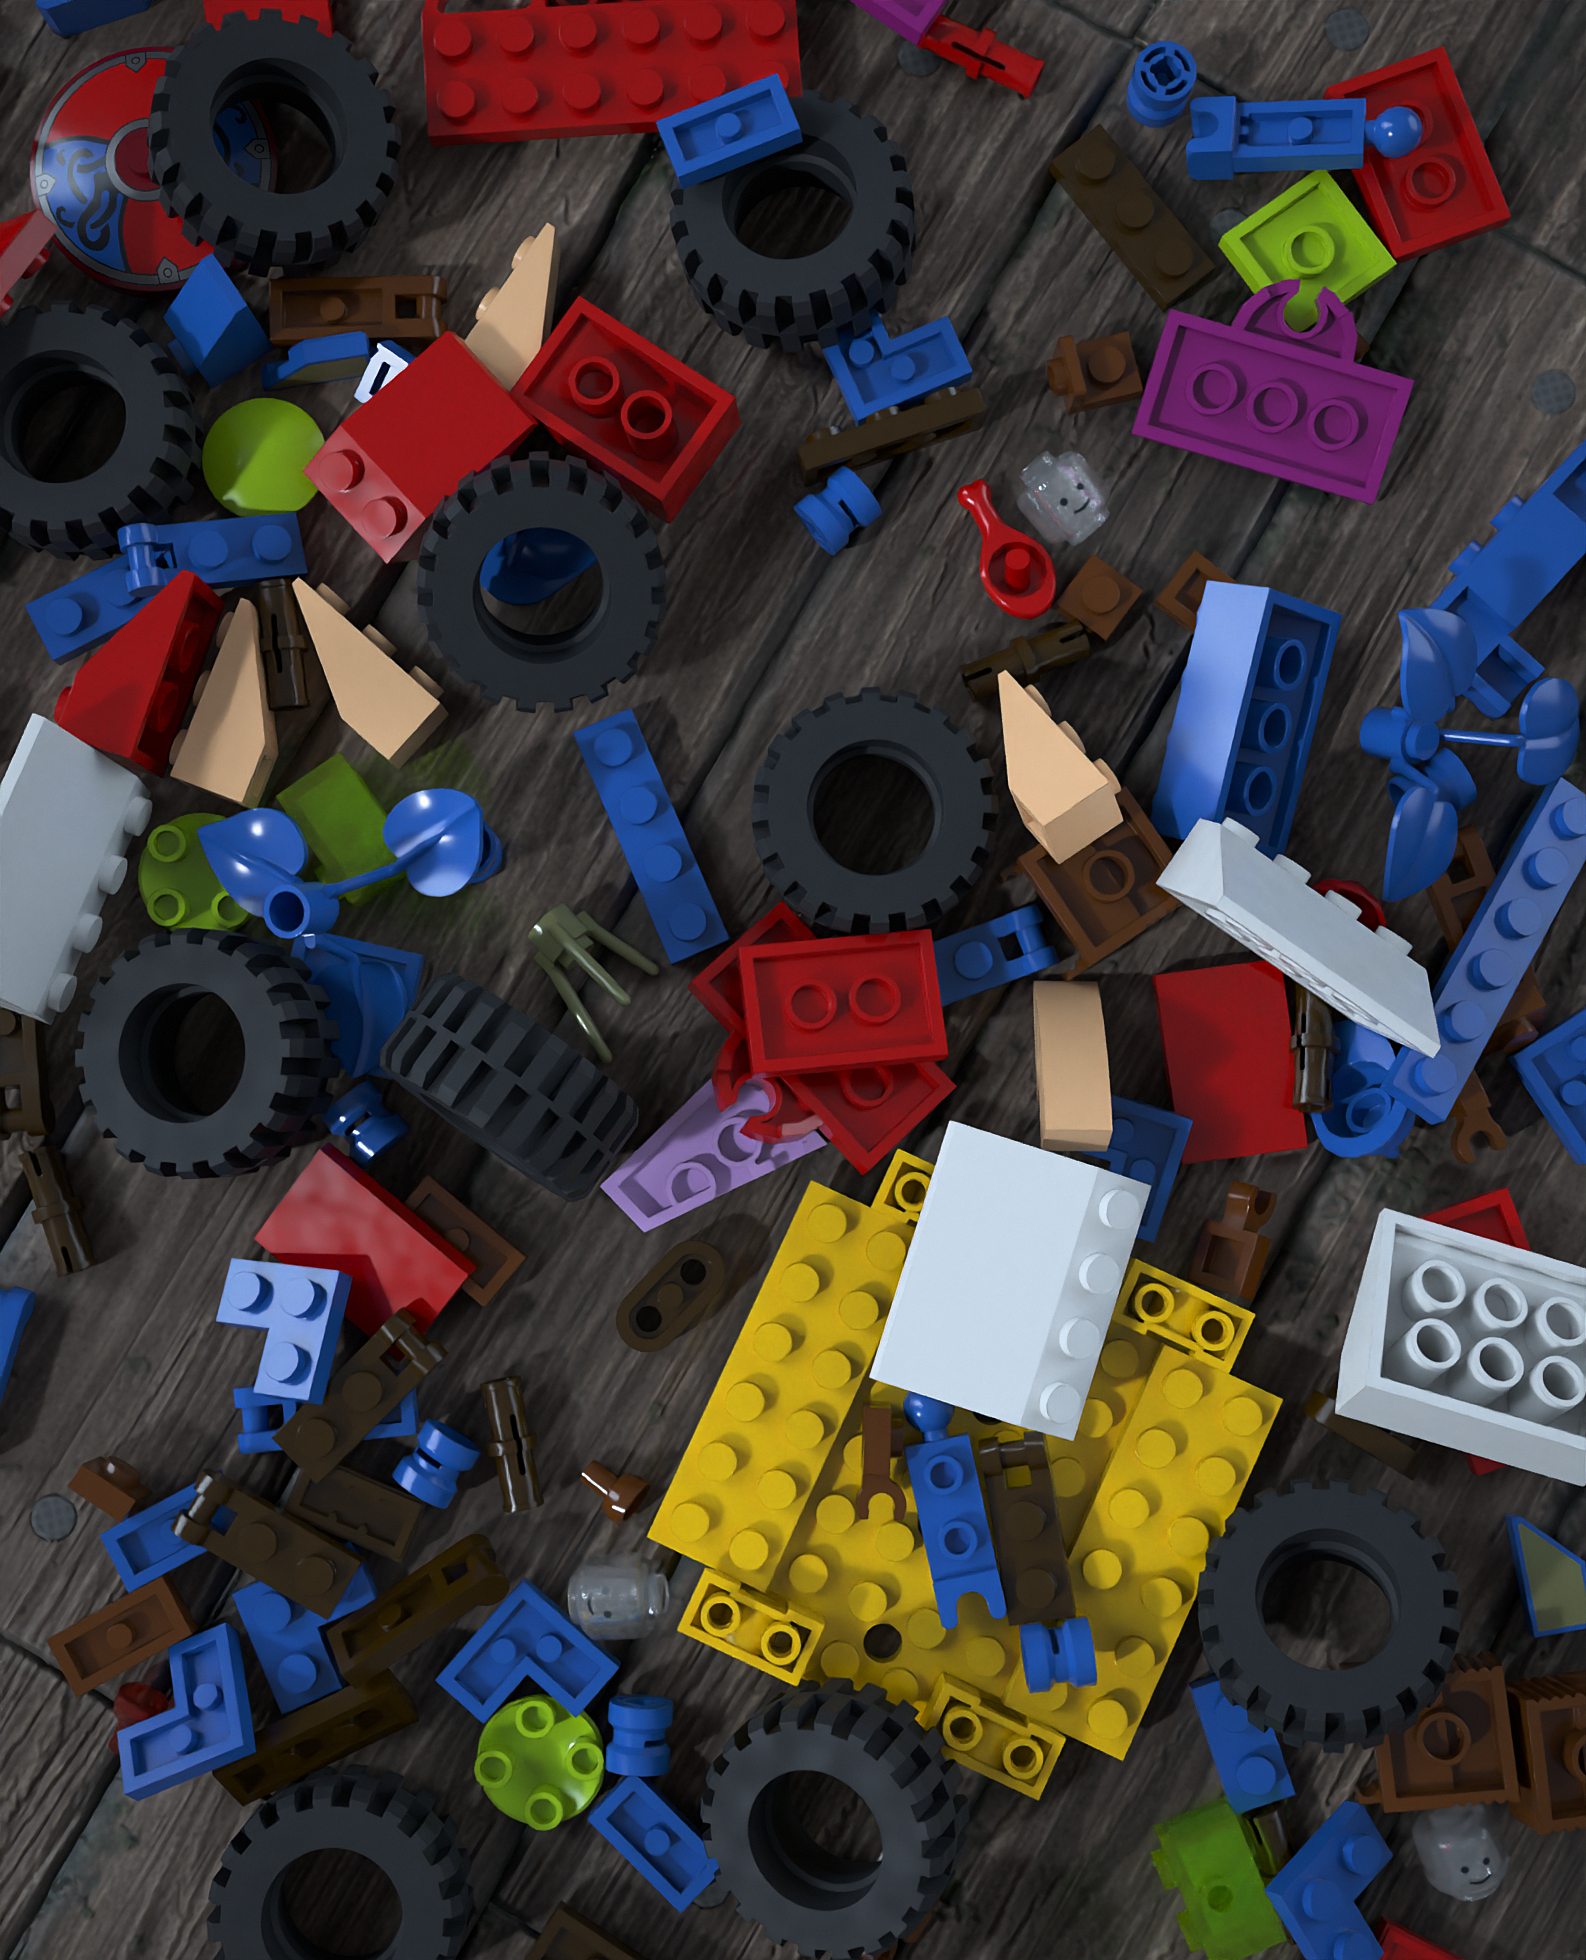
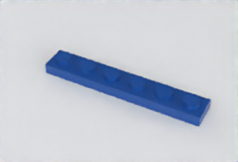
M1559 777L1556 781L1546 785L1431 993L1441 1045L1434 1058H1431L1403 1045L1379 1087L1431 1125L1446 1120L1586 860V794L1564 778Z

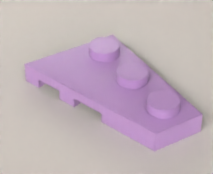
M710 1079L600 1187L645 1233L720 1195L827 1145V1143L816 1131L799 1141L775 1145L746 1137L739 1133L745 1122L751 1116L765 1115L769 1111L770 1102L767 1094L755 1085L742 1086L739 1088L737 1102L730 1109L721 1113L715 1102L712 1079Z

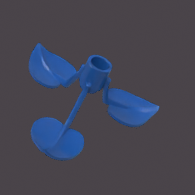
M1409 608L1398 611L1403 638L1400 666V691L1403 707L1395 706L1393 709L1385 707L1373 708L1365 716L1360 729V745L1366 755L1391 760L1389 764L1390 772L1402 774L1419 786L1411 787L1400 799L1392 819L1382 900L1389 902L1401 900L1435 883L1445 873L1454 856L1458 836V820L1455 808L1451 803L1438 801L1440 795L1439 786L1411 766L1420 763L1422 760L1430 759L1437 750L1439 740L1507 747L1520 746L1517 759L1519 778L1527 783L1536 785L1549 784L1561 777L1573 761L1579 743L1580 723L1578 714L1580 706L1578 696L1573 686L1567 680L1556 677L1541 679L1527 693L1519 715L1521 734L1510 735L1438 728L1434 722L1439 721L1446 713L1454 710V697L1461 695L1470 687L1474 680L1477 666V644L1472 629L1457 615L1440 609Z
M449 788L423 790L404 798L389 813L383 827L384 841L390 851L399 859L390 865L326 885L320 882H304L301 878L297 877L307 864L308 846L299 825L283 811L273 808L250 809L228 819L199 828L197 830L198 837L211 868L223 887L239 906L253 915L264 917L268 928L275 935L286 939L304 937L305 945L308 948H320L346 963L333 964L322 969L315 977L312 985H323L331 1001L330 1006L323 1010L327 1020H337L340 1033L339 1041H331V1049L337 1058L341 1059L350 1078L363 1076L373 1070L380 1063V1049L408 1013L407 993L401 977L388 962L372 961L360 966L358 955L355 952L324 937V933L333 927L339 915L340 907L337 897L398 875L405 869L412 886L422 894L444 897L464 889L478 872L483 854V810L478 800L466 792Z

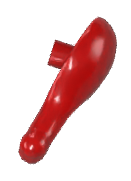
M978 479L970 485L962 486L957 492L958 502L971 512L983 540L979 571L985 591L991 600L1010 616L1022 620H1032L1045 614L1052 606L1056 595V575L1051 557L1038 541L1002 521L991 502L992 490L987 482L983 479Z

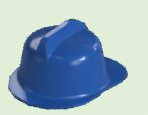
M529 528L505 537L489 551L481 569L480 583L497 600L515 606L536 604L555 594L585 570L593 566L598 559L589 545L573 534L554 528Z
M1352 1020L1335 1023V1036L1341 1041L1340 1055L1335 1057L1333 1069L1334 1110L1327 1113L1311 1114L1316 1133L1324 1148L1339 1157L1358 1158L1361 1156L1384 1155L1394 1159L1401 1155L1399 1145L1403 1143L1412 1131L1416 1118V1113L1379 1088L1396 1058L1394 1049L1387 1037L1358 1025Z

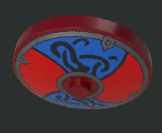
M151 46L117 52L96 61L76 74L64 85L46 109L37 128L30 157V184L36 210L39 209L58 227L57 231L50 238L55 246L79 271L99 285L117 293L143 299L163 300L176 298L201 259L213 253L215 248L205 240L199 246L194 247L181 234L183 220L180 216L168 218L158 201L161 186L151 182L148 170L149 147L146 145L152 99L158 77L164 76L166 60L175 49L171 47ZM248 100L227 108L217 116L213 125V141L220 156L228 167L247 183L268 192L282 194L283 166L279 143L260 103L257 100ZM233 258L229 268L222 264L220 265L228 277H230L247 262Z

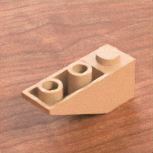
M548 222L536 238L529 236L523 241L512 261L511 267L513 272L501 289L493 287L485 295L476 313V319L479 321L465 340L460 337L509 392L551 335L561 250L555 227Z
M298 577L292 585L341 718L399 770L449 715L437 700L444 690L419 667L415 666L407 674L390 659L397 649L370 624L360 632L345 619L344 616L351 608L328 586L321 583L314 591Z
M240 598L235 613L228 612L220 624L216 638V645L220 648L212 671L205 670L196 684L193 694V705L197 706L189 729L180 730L171 747L169 762L174 766L170 776L186 786L248 809H257L279 752L274 712L269 710L270 697L265 655L260 652L259 639H262L260 613L249 600Z
M1004 670L998 674L1009 789L1026 828L1054 860L1061 864L1124 821L1115 795L1121 791V787L1114 773L1102 759L1098 758L1091 762L1084 755L1086 750L1081 739L1066 721L1056 725L1050 718L1051 711L1038 690L1031 684L1023 689Z

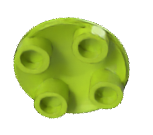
M275 398L247 400L227 410L211 427L203 447L202 468L204 477L214 497L226 509L240 517L297 513L308 505L319 491L302 470L325 444V440L315 421L296 405Z
M210 813L184 815L165 825H160L152 831L148 838L139 864V889L151 919L171 932L176 928L192 927L234 932L253 916V914L239 906L223 887L211 868L198 837L197 830L199 828L228 819L226 817Z
M528 1695L506 1704L489 1720L479 1740L474 1773L476 1780L482 1785L488 1798L499 1810L515 1820L529 1824L536 1830L546 1831L555 1828L560 1822L576 1816L592 1802L604 1779L606 1770L605 1744L597 1725L584 1710L575 1718L551 1695Z

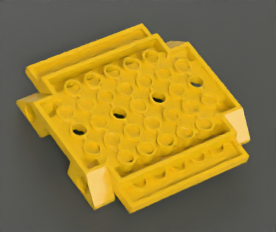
M897 1148L871 1207L813 1180L810 1181L650 1527L647 1538L713 1568L705 1567L677 1631L796 1687L801 1678L807 1681L813 1679L820 1682L822 1686L830 1677L851 1679L854 1682V1690L860 1691L867 1683L884 1688L888 1692L886 1696L887 1701L898 1706L904 1699L920 1711L914 1719L926 1731L932 1726L936 1728L946 1742L940 1750L943 1756L955 1759L957 1763L1039 1801L1066 1740L1065 1736L1058 1731L1117 1759L1124 1760L1196 1598L1199 1574L1204 1572L1206 1567L1205 1553L1214 1536H1223L1225 1520L1235 1510L1283 1399L1229 1374L1256 1314L1138 1259L1129 1258L1074 1441L1045 1433L1077 1615L1075 1617L1035 1623H1041L1046 1628L1061 1627L1066 1619L1086 1617L1089 1622L1094 1646L1097 1684L1096 1686L1075 1688L1069 1682L1056 1683L1048 1692L1029 1694L1022 1660L1020 1625L1009 1626L1008 1614L1001 1619L992 1617L986 1599L980 1593L968 1591L962 1594L956 1603L958 1622L955 1628L945 1629L942 1627L923 1535L918 1530L919 1516L904 1445L923 1441L922 1434L907 1422L903 1413V1402L909 1390L869 1377L935 1169V1165ZM863 1401L889 1402L892 1408L891 1418L903 1419L902 1459L890 1458V1478L902 1488L907 1503L906 1513L902 1521L894 1520L893 1499L885 1493H878L870 1499L868 1519H860L857 1513L856 1495L861 1486ZM955 1405L954 1416L947 1426L948 1435L968 1431L1004 1595L986 1483L980 1462L978 1440L996 1436L1000 1438L1001 1442L1024 1439V1432L1034 1430L999 1419L994 1422H983L977 1419L971 1410ZM1028 1465L1006 1469L1009 1488L1032 1484ZM878 1624L891 1625L901 1635V1643L898 1650L886 1658H878L871 1655L863 1644L867 1631Z

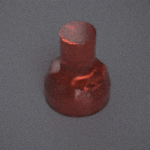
M127 1682L122 1684L114 1700L113 1713L119 1722L108 1743L109 1749L115 1754L120 1755L117 1732L167 1711L169 1702L166 1696L158 1689L145 1683Z

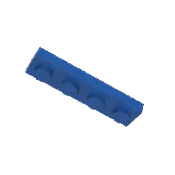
M629 708L573 732L671 965L674 966L730 942L632 709Z

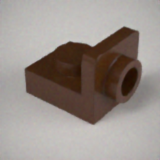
M1128 331L1076 344L1072 335L1059 337L1053 359L1047 360V375L1052 394L1055 398L1063 396L1067 415L1139 399L1143 392Z

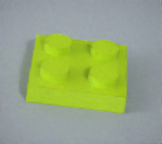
M1315 170L1225 233L1218 244L1254 294L1264 286L1266 287L1287 279H1300L1299 292L1288 300L1283 311L1286 325L1291 330L1300 333L1310 331L1317 322L1318 312L1314 300L1322 287L1325 286L1334 292L1345 306L1389 275L1397 265L1327 170Z

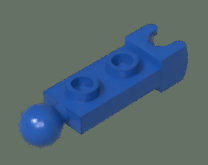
M1235 96L1198 97L1190 102L1194 138L1189 140L1186 145L1187 168L1189 176L1194 180L1233 179L1235 172L1363 169L1364 146H1375L1376 150L1384 157L1395 159L1405 157L1418 147L1422 138L1423 127L1418 114L1412 109L1402 106L1387 108L1376 120H1366V98L1236 104Z
M908 1391L903 1402V1413L907 1422L915 1430L921 1432L923 1441L904 1445L942 1627L945 1629L955 1628L958 1622L956 1603L958 1598L968 1591L980 1593L986 1599L991 1616L1001 1619L1007 1615V1609L968 1431L948 1435L947 1426L954 1416L955 1405Z

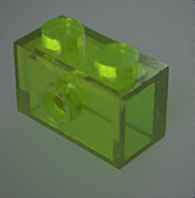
M340 752L276 795L286 814L292 817L299 825L307 845H310L323 865L314 870L321 883L325 885L337 883L390 865L399 859L390 851L383 838V827L388 817L387 813L353 764ZM406 869L393 877L341 894L337 899L339 901L345 896L349 902L360 908L407 875Z
M1224 1797L1152 1826L1160 1848L1149 1853L1165 1891L1175 1887L1178 1889L1186 1910L1176 1913L1175 1917L1190 1953L1202 1949L1207 1960H1241L1287 1940L1273 1905L1264 1891V1883L1236 1815Z

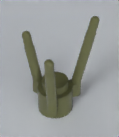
M562 903L544 915L529 932L528 939L539 949L534 960L550 976L603 1063H610L613 1058L610 1050L561 969L560 964L566 970H571L579 964L606 993H609L623 1007L631 1003V998L589 954L595 946V943L589 937H592L652 976L657 975L660 968L639 951L600 927L585 911L575 915Z

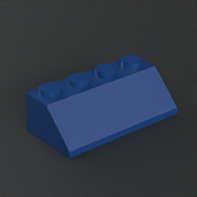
M1207 580L1202 603L1196 615V628L1187 666L1182 674L1181 691L1172 729L1167 737V750L1157 791L1152 800L1150 822L1159 835L1185 841L1200 818L1222 825L1226 817L1240 823L1260 838L1254 848L1271 860H1274L1278 854L1284 856L1342 614L1271 588Z

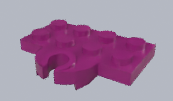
M1287 279L1266 287L1264 286L1240 307L1231 326L1173 309L1168 311L1130 435L1367 505H1374L1415 380L1354 363L1358 335L1353 313L1348 311L1334 292L1325 286L1320 289L1314 300L1318 312L1317 322L1312 330L1304 333L1291 330L1286 325L1283 317L1286 303L1299 292L1300 279Z

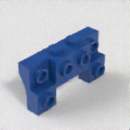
M1586 439L1566 457L1526 501L1516 493L1489 522L1497 529V532L1484 546L1474 539L1447 567L1456 576L1427 607L1453 613L1463 619L1472 629L1477 644L1476 673L1472 684L1462 695L1491 721L1502 716L1512 706L1510 703L1525 686L1535 680L1545 670L1541 664L1507 634L1516 629L1582 556L1586 558Z

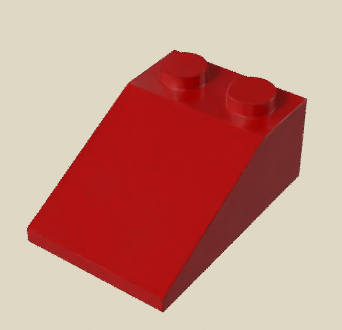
M580 296L574 301L510 391L539 423L537 426L575 457L586 460L587 466L594 472L599 474L604 469L619 480L621 489L628 496L633 494L642 507L668 524H671L741 425L736 398Z
M447 330L341 423L302 472L386 564L418 560L425 528H429L433 520L434 510L444 495L450 497L458 489V481L472 470L481 474L491 469V460L506 455L511 456L539 423L454 331Z
M183 569L76 672L72 686H66L59 695L54 712L55 722L58 723L59 727L115 763L163 779L169 763L171 747L182 727L225 602L196 573Z

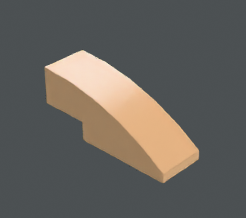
M1034 981L1036 1094L1040 1108L1041 1149L1045 1151H1107L1113 1125L1106 1035L1097 981Z

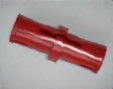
M939 14L917 45V48L921 50L925 49L966 68L965 75L972 79L978 80L980 76L986 77L1023 94V97L1027 99L1031 98L1046 64V60L1037 59L997 40L998 33L991 29L985 28L981 33L942 14Z

